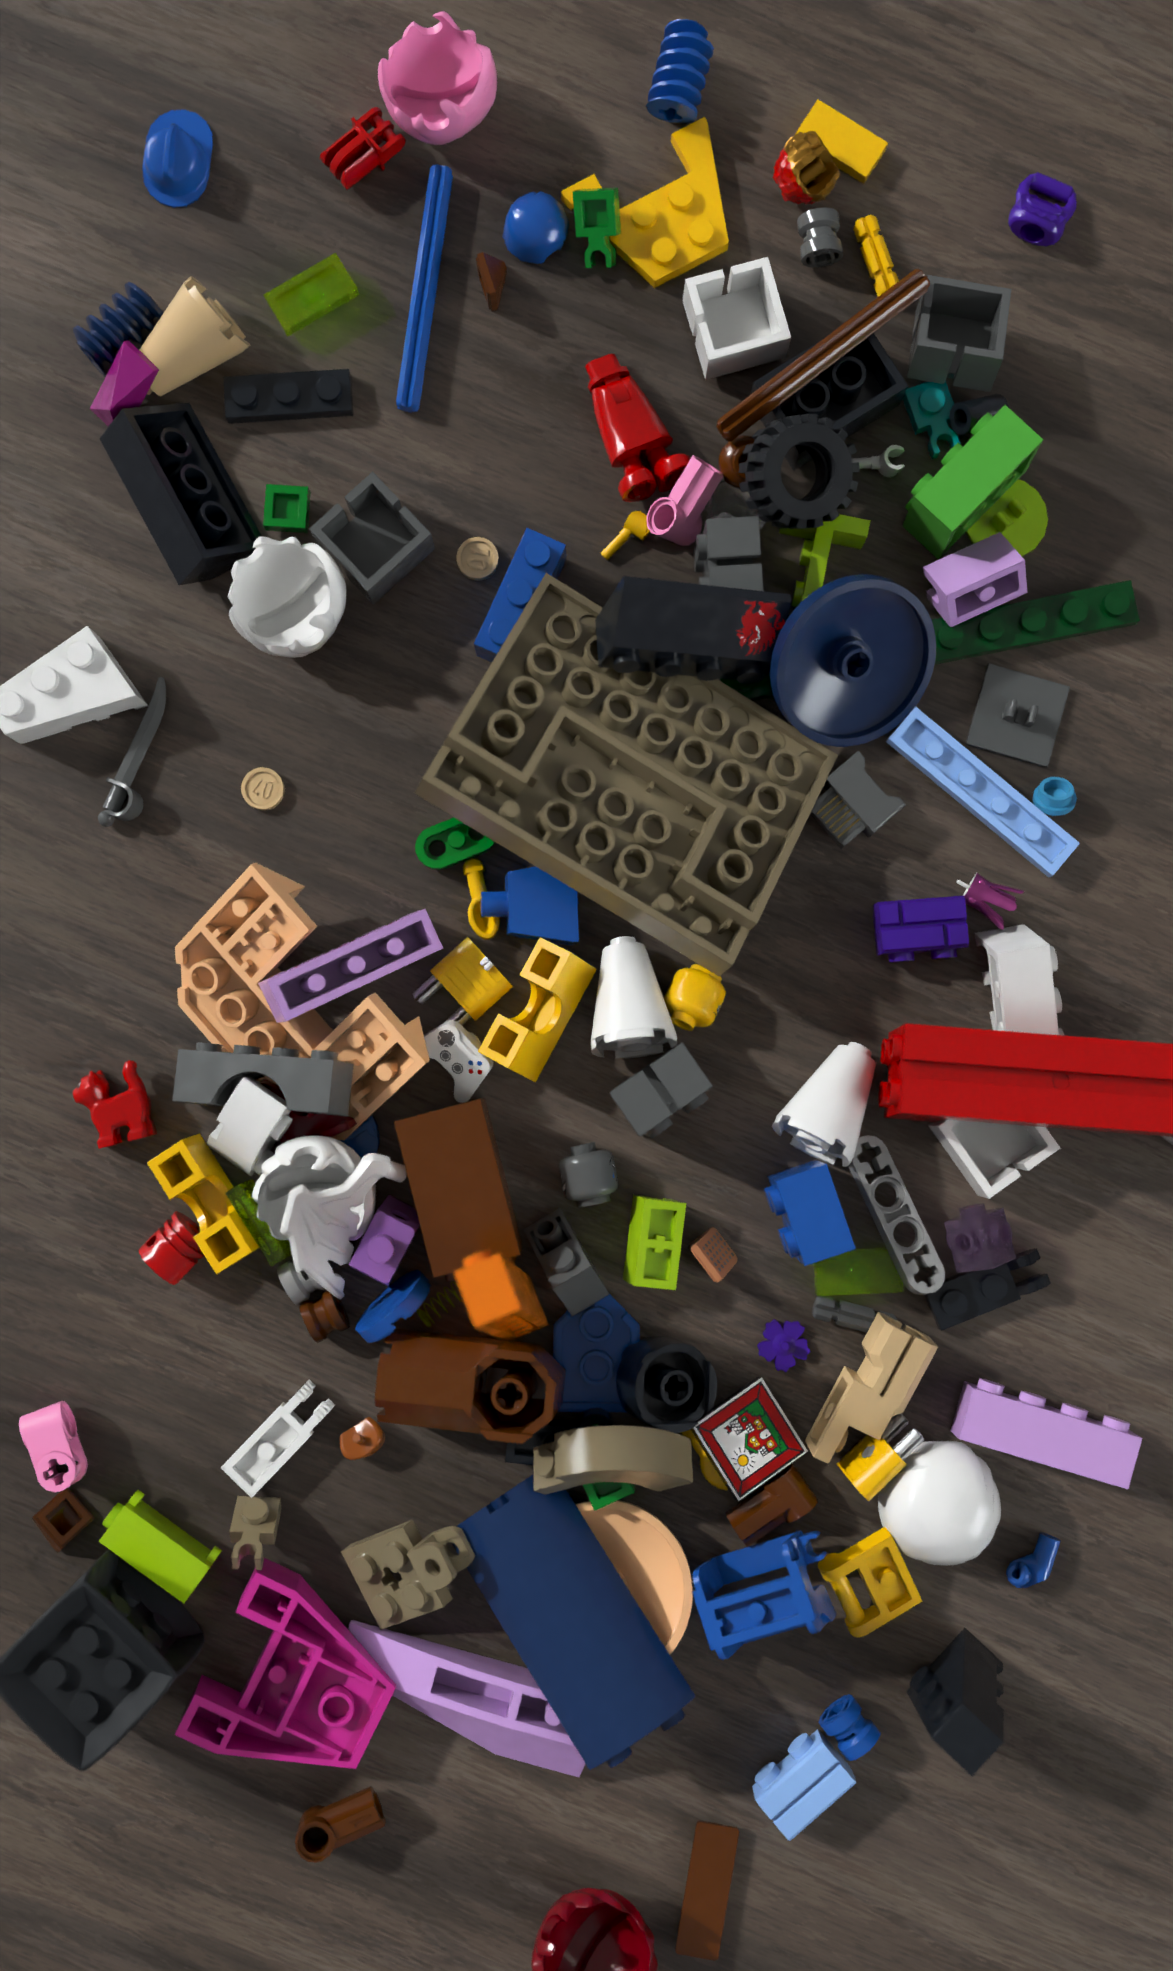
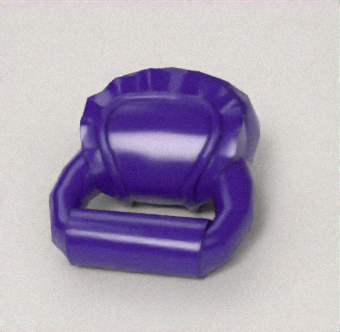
M1039 172L1030 174L1018 186L1016 204L1012 207L1008 218V225L1011 231L1018 238L1036 246H1050L1057 243L1064 233L1065 224L1072 218L1076 210V193L1073 187ZM1029 189L1046 195L1057 201H1060L1066 205L1064 207H1061L1058 204H1052L1046 200L1038 198L1037 195L1030 194Z

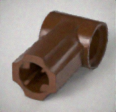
M793 1463L761 1485L762 1488L725 1513L733 1529L747 1547L783 1522L791 1523L802 1518L818 1503L817 1497Z
M367 1787L330 1805H317L307 1809L300 1818L295 1840L296 1851L300 1857L313 1863L323 1861L330 1856L334 1849L384 1827L386 1820L382 1805L373 1787ZM312 1827H321L328 1836L322 1840H313L306 1831Z

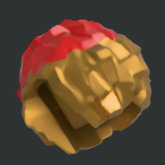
M815 131L799 132L792 136L786 142L783 150L780 151L779 158L775 162L773 179L778 184L784 201H790L794 204L804 203L812 205L814 202L825 200V197L830 194L837 182L836 180L839 178L838 166L835 165L834 161L832 162L833 157Z

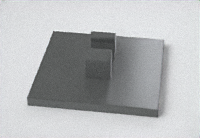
M989 663L965 745L1047 768L1070 686Z

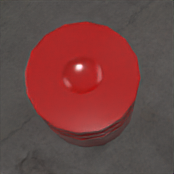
M178 1211L171 1215L172 1220L168 1219L164 1223V1227H160L138 1249L144 1262L163 1280L173 1285L178 1284L198 1263V1259L204 1257L203 1252L193 1238L199 1234L200 1227L189 1217Z

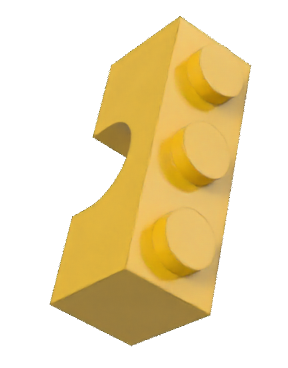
M540 937L519 974L530 983L531 995L528 1004L514 1018H506L498 1013L478 1052L536 1083L597 969L573 953Z
M201 1134L180 1140L147 1162L170 1200L180 1198L194 1212L200 1226V1232L193 1238L216 1274L229 1268L261 1247L256 1236V1232L260 1228L255 1221L253 1223L248 1222L238 1211L233 1199V1195L237 1191Z

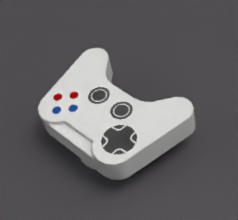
M448 1020L424 1035L429 1058L437 1060L454 1078L455 1100L459 1103H466L490 1072L494 1062L478 1052L481 1042L476 1035L468 1032L457 1021Z

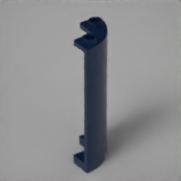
M531 1475L457 1525V1527L463 1530L475 1554L474 1561L466 1568L589 1770L604 1762H607L610 1768L615 1767L632 1754L630 1746L660 1726L663 1731H666L686 1716L682 1708L696 1696L566 1489L547 1495L533 1491V1475ZM452 1543V1545L454 1546L455 1550L459 1555L458 1547L454 1543Z

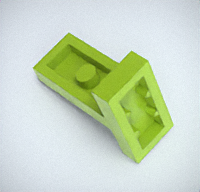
M839 514L833 521H825L823 526L816 528H780L779 533L806 538L803 542L799 565L806 566L804 581L796 580L791 606L797 607L806 597L823 586L831 544L861 549L867 539L871 520Z

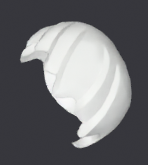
M264 536L258 537L253 543L252 548H256L249 557L237 560L233 564L231 570L233 582L228 593V599L233 605L229 610L230 620L242 637L251 642L256 648L270 655L296 658L313 653L320 649L333 635L345 611L346 583L341 569L330 554L315 543L301 545L296 537H289L283 541H277Z
M301 1136L280 1144L276 1147L275 1155L268 1158L262 1164L263 1173L253 1189L252 1198L258 1204L257 1217L261 1221L267 1222L272 1237L279 1240H289L287 1235L281 1234L280 1229L290 1191L300 1185H304L312 1192H319L339 1186L352 1174L362 1158L345 1143L328 1136ZM376 1184L372 1185L368 1190L362 1204L349 1207L351 1211L357 1212L360 1216V1221L357 1225V1236H349V1241L358 1240L366 1232L373 1219L376 1204Z
M922 1442L904 1459L907 1465L879 1492L878 1510L882 1526H885L890 1532L897 1547L906 1556L932 1565H958L975 1559L991 1542L1001 1518L1000 1496L997 1486L993 1481L990 1468L983 1459L976 1456L972 1449L962 1442Z

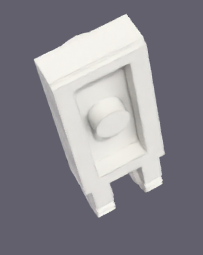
M308 1380L287 1403L283 1402L222 1465L221 1469L251 1498L314 1433V1427L335 1406L329 1398L326 1401H322L306 1422L293 1411L313 1393L316 1385L311 1380Z

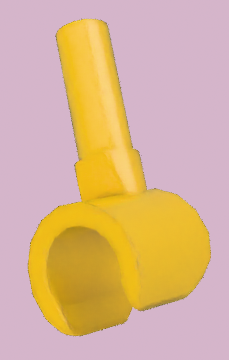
M641 511L631 512L619 535L600 554L608 560L628 541L632 534L644 540L650 532L646 523L647 515Z

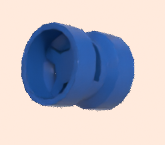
M849 1694L842 1696L829 1705L820 1716L819 1724L827 1735L836 1738L838 1741L837 1747L845 1759L852 1761L862 1757L876 1744L880 1737V1731L872 1720L865 1719L862 1716L861 1706L853 1695Z

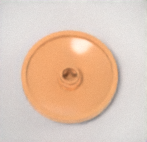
M590 1500L575 1504L670 1655L677 1647L687 1628L693 1599L691 1570L680 1542L666 1524L654 1514L638 1505L617 1500L594 1511Z

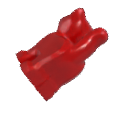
M133 1060L126 1061L122 1069L123 1077L129 1087L128 1090L110 1097V1086L102 1070H98L96 1073L90 1071L89 1075L81 1078L78 1087L73 1090L75 1102L84 1105L90 1110L92 1122L99 1133L98 1149L123 1143L120 1134V1127L122 1126L130 1128L127 1134L128 1141L157 1134L154 1121L151 1119V1101L147 1095L144 1083L137 1073V1063Z

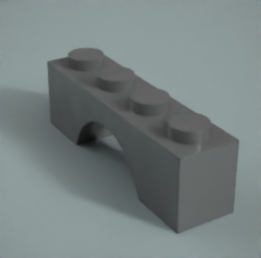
M201 1042L196 1043V1050L178 1049L173 1101L225 1106L243 1077H252L256 1080L268 1076L283 1092L288 1110L348 1116L354 1064L338 1061L337 1052L312 1050L311 1058L298 1057L299 1050L273 1048L272 1055H260V1047L234 1045V1052L229 1053L222 1052L223 1045Z

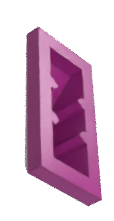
M124 341L90 410L109 427L121 409L141 406L159 369L130 341Z

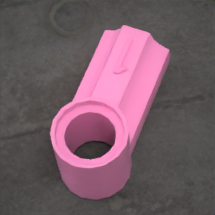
M692 455L669 496L659 498L650 506L646 519L650 532L681 546H688L696 540V535L700 534L702 530L700 514L722 480L723 474L704 460Z

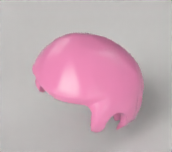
M445 11L433 15L440 22L430 28H424L414 21L411 22L405 29L402 39L390 47L389 59L382 58L378 65L380 92L386 108L395 123L412 137L433 145L450 143L461 138L480 124L492 107L497 92V72L490 49L487 46L476 43V33L473 30H461Z

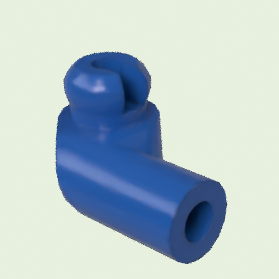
M1040 1532L1034 1552L1018 1558L1008 1565L1006 1577L1009 1583L1017 1588H1027L1048 1579L1061 1540Z

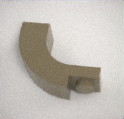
M595 1426L555 1433L554 1442L533 1448V1491L547 1495L589 1483L623 1482L640 1485L659 1492L693 1483L691 1439L674 1432L639 1426Z

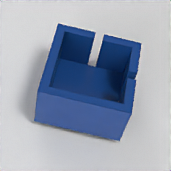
M813 1160L767 1176L770 1186L764 1188V1192L771 1212H775L776 1216H782L784 1227L778 1229V1233L786 1254L789 1253L791 1258L795 1257L804 1266L856 1249L826 1163Z

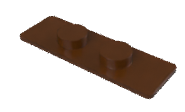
M698 1821L696 1823L675 1946L677 1954L713 1961L719 1957L739 1838V1829L737 1827L706 1821Z

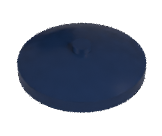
M867 574L851 575L831 581L815 590L795 608L786 620L778 635L772 653L770 668L771 687L776 704L783 716L807 738L817 743L835 747L864 744L891 731L919 703L930 682L936 659V636L930 615L922 602L913 593L900 584L882 576Z

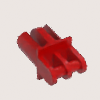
M373 107L358 120L352 117L353 128L319 156L325 166L330 167L331 173L337 180H341V184L346 190H349L377 166L384 171V164L396 155L406 143V139L402 134H395L392 122L383 120V112L379 107ZM373 127L374 130L368 134L367 131ZM385 140L386 144L380 148L378 145Z

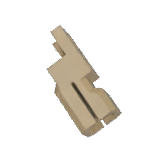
M878 1312L862 1341L866 1356L858 1371L856 1372L844 1366L805 1439L813 1457L829 1464L834 1453H839L843 1449L848 1438L849 1426L880 1440L892 1416L901 1414L906 1409L938 1349L935 1342L926 1334L906 1324L901 1329L902 1323Z

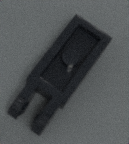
M1037 1248L1026 1250L1006 1259L999 1257L944 1280L941 1288L936 1292L925 1294L938 1329L941 1331L1020 1300V1296L1033 1293L1050 1285L1051 1282L1048 1274L1045 1273L1033 1275L1016 1284L1010 1270L1032 1265L1041 1259Z

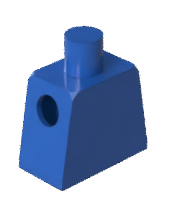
M538 867L507 872L505 876V891L481 892V917H506L507 936L537 941L541 937L551 943L575 945L579 942L577 891Z

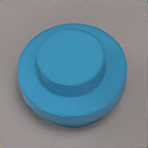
M1061 777L1044 779L1035 788L1032 798L1033 804L1043 813L1050 816L1068 814L1074 809L1077 800L1073 785Z

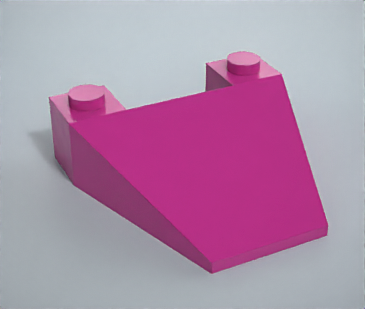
M264 1558L262 1570L254 1569L241 1595L236 1613L271 1629L272 1632L242 1692H238L209 1677L201 1675L182 1713L175 1735L215 1754L356 1769L396 1689V1684L300 1574Z

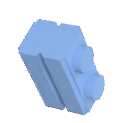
M818 1729L810 1736L807 1733L799 1735L788 1747L789 1754L777 1765L774 1762H770L759 1770L754 1779L756 1783L752 1786L757 1804L788 1841L797 1836L857 1783L848 1763Z

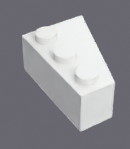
M86 626L0 686V729L9 738L23 744L70 730L72 726L92 720L100 721L107 719L112 714L132 708L137 710L147 707L148 704L103 640Z
M1025 924L1005 927L1003 930L994 929L974 933L977 946L982 945L986 949L989 971L982 972L984 986L991 985L994 1011L989 1012L992 1029L1064 1035L1062 1029L1058 1028L1057 1013L1062 1012V1000L1057 987H1054L1053 972L1058 970V960L1054 947L1050 946V944Z

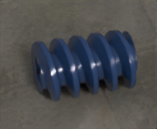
M127 282L124 285L128 299L119 293L112 295V301L116 310L106 304L99 306V312L103 321L93 315L86 317L90 332L78 325L73 328L77 345L104 377L107 374L102 363L107 361L112 364L116 357L115 352L120 350L124 341L132 339L142 346L145 341L141 330L144 328L151 332L155 327L154 319L156 317L160 319L164 313L147 292L131 282Z

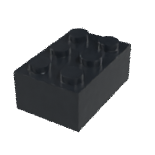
M873 333L760 420L766 427V424L785 417L816 414L818 419L827 417L834 421L833 429L843 428L848 434L846 437L848 438L898 407L908 385ZM813 346L753 382L751 394ZM793 446L785 455L793 471L812 460L810 454L799 446Z

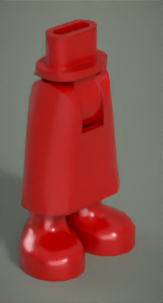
M614 353L590 361L585 366L590 378L588 389L592 394L596 420L612 468L622 467L625 474L618 486L623 501L638 502L652 496L656 485L660 492L672 489L691 457L686 454L670 456L665 449L673 441L670 433L642 389L630 375L628 368L620 366ZM640 453L644 459L647 458L652 472L643 466L639 458Z

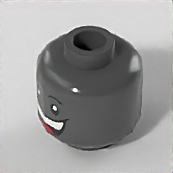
M595 1142L571 1146V1155L561 1159L558 1164L565 1198L570 1201H576L577 1207H586L611 1201L610 1194L614 1193L619 1187L613 1154L606 1149L596 1150Z

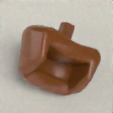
M367 1417L340 1435V1450L343 1456L349 1460L369 1457L383 1446L386 1438L385 1433L373 1418Z

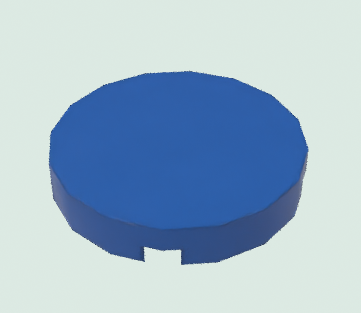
M418 1269L400 1277L387 1287L363 1312L356 1324L355 1330L367 1343L378 1342L389 1336L396 1328L393 1323L401 1317L404 1320L408 1317L410 1318L425 1301L430 1292V1281Z

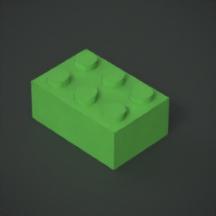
M1006 405L994 416L989 412L986 413L971 430L970 433L973 435L964 446L960 443L955 444L941 460L943 467L934 477L927 473L911 491L913 497L905 506L908 513L903 527L938 560L1027 471L1043 442V439Z

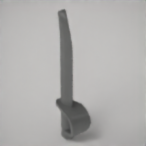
M162 677L158 678L149 707L115 779L109 777L106 779V782L112 784V787L102 806L106 810L101 811L98 815V821L102 826H111L115 818L122 821L132 820L138 817L143 810L142 796L130 788L163 717L166 704L165 679ZM127 794H129V801L126 808L123 811L119 812L127 797Z

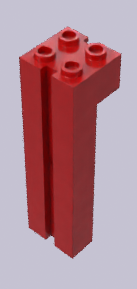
M908 1023L889 1032L888 1039L883 1038L881 1064L889 1067L888 1082L881 1081L878 1092V1105L880 1108H885L884 1118L929 1122L958 1120L1173 1137V1044Z

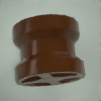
M325 1291L319 1300L314 1302L307 1300L299 1304L306 1328L317 1343L325 1340L328 1333L334 1330L342 1332L350 1327V1322L341 1300L329 1291Z

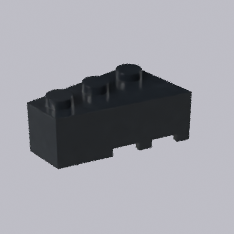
M964 1628L929 1667L923 1666L914 1674L907 1693L931 1739L973 1777L1004 1743L1003 1708L997 1704V1697L999 1698L1003 1694V1685L997 1680V1674L999 1675L1003 1671V1663L972 1633Z

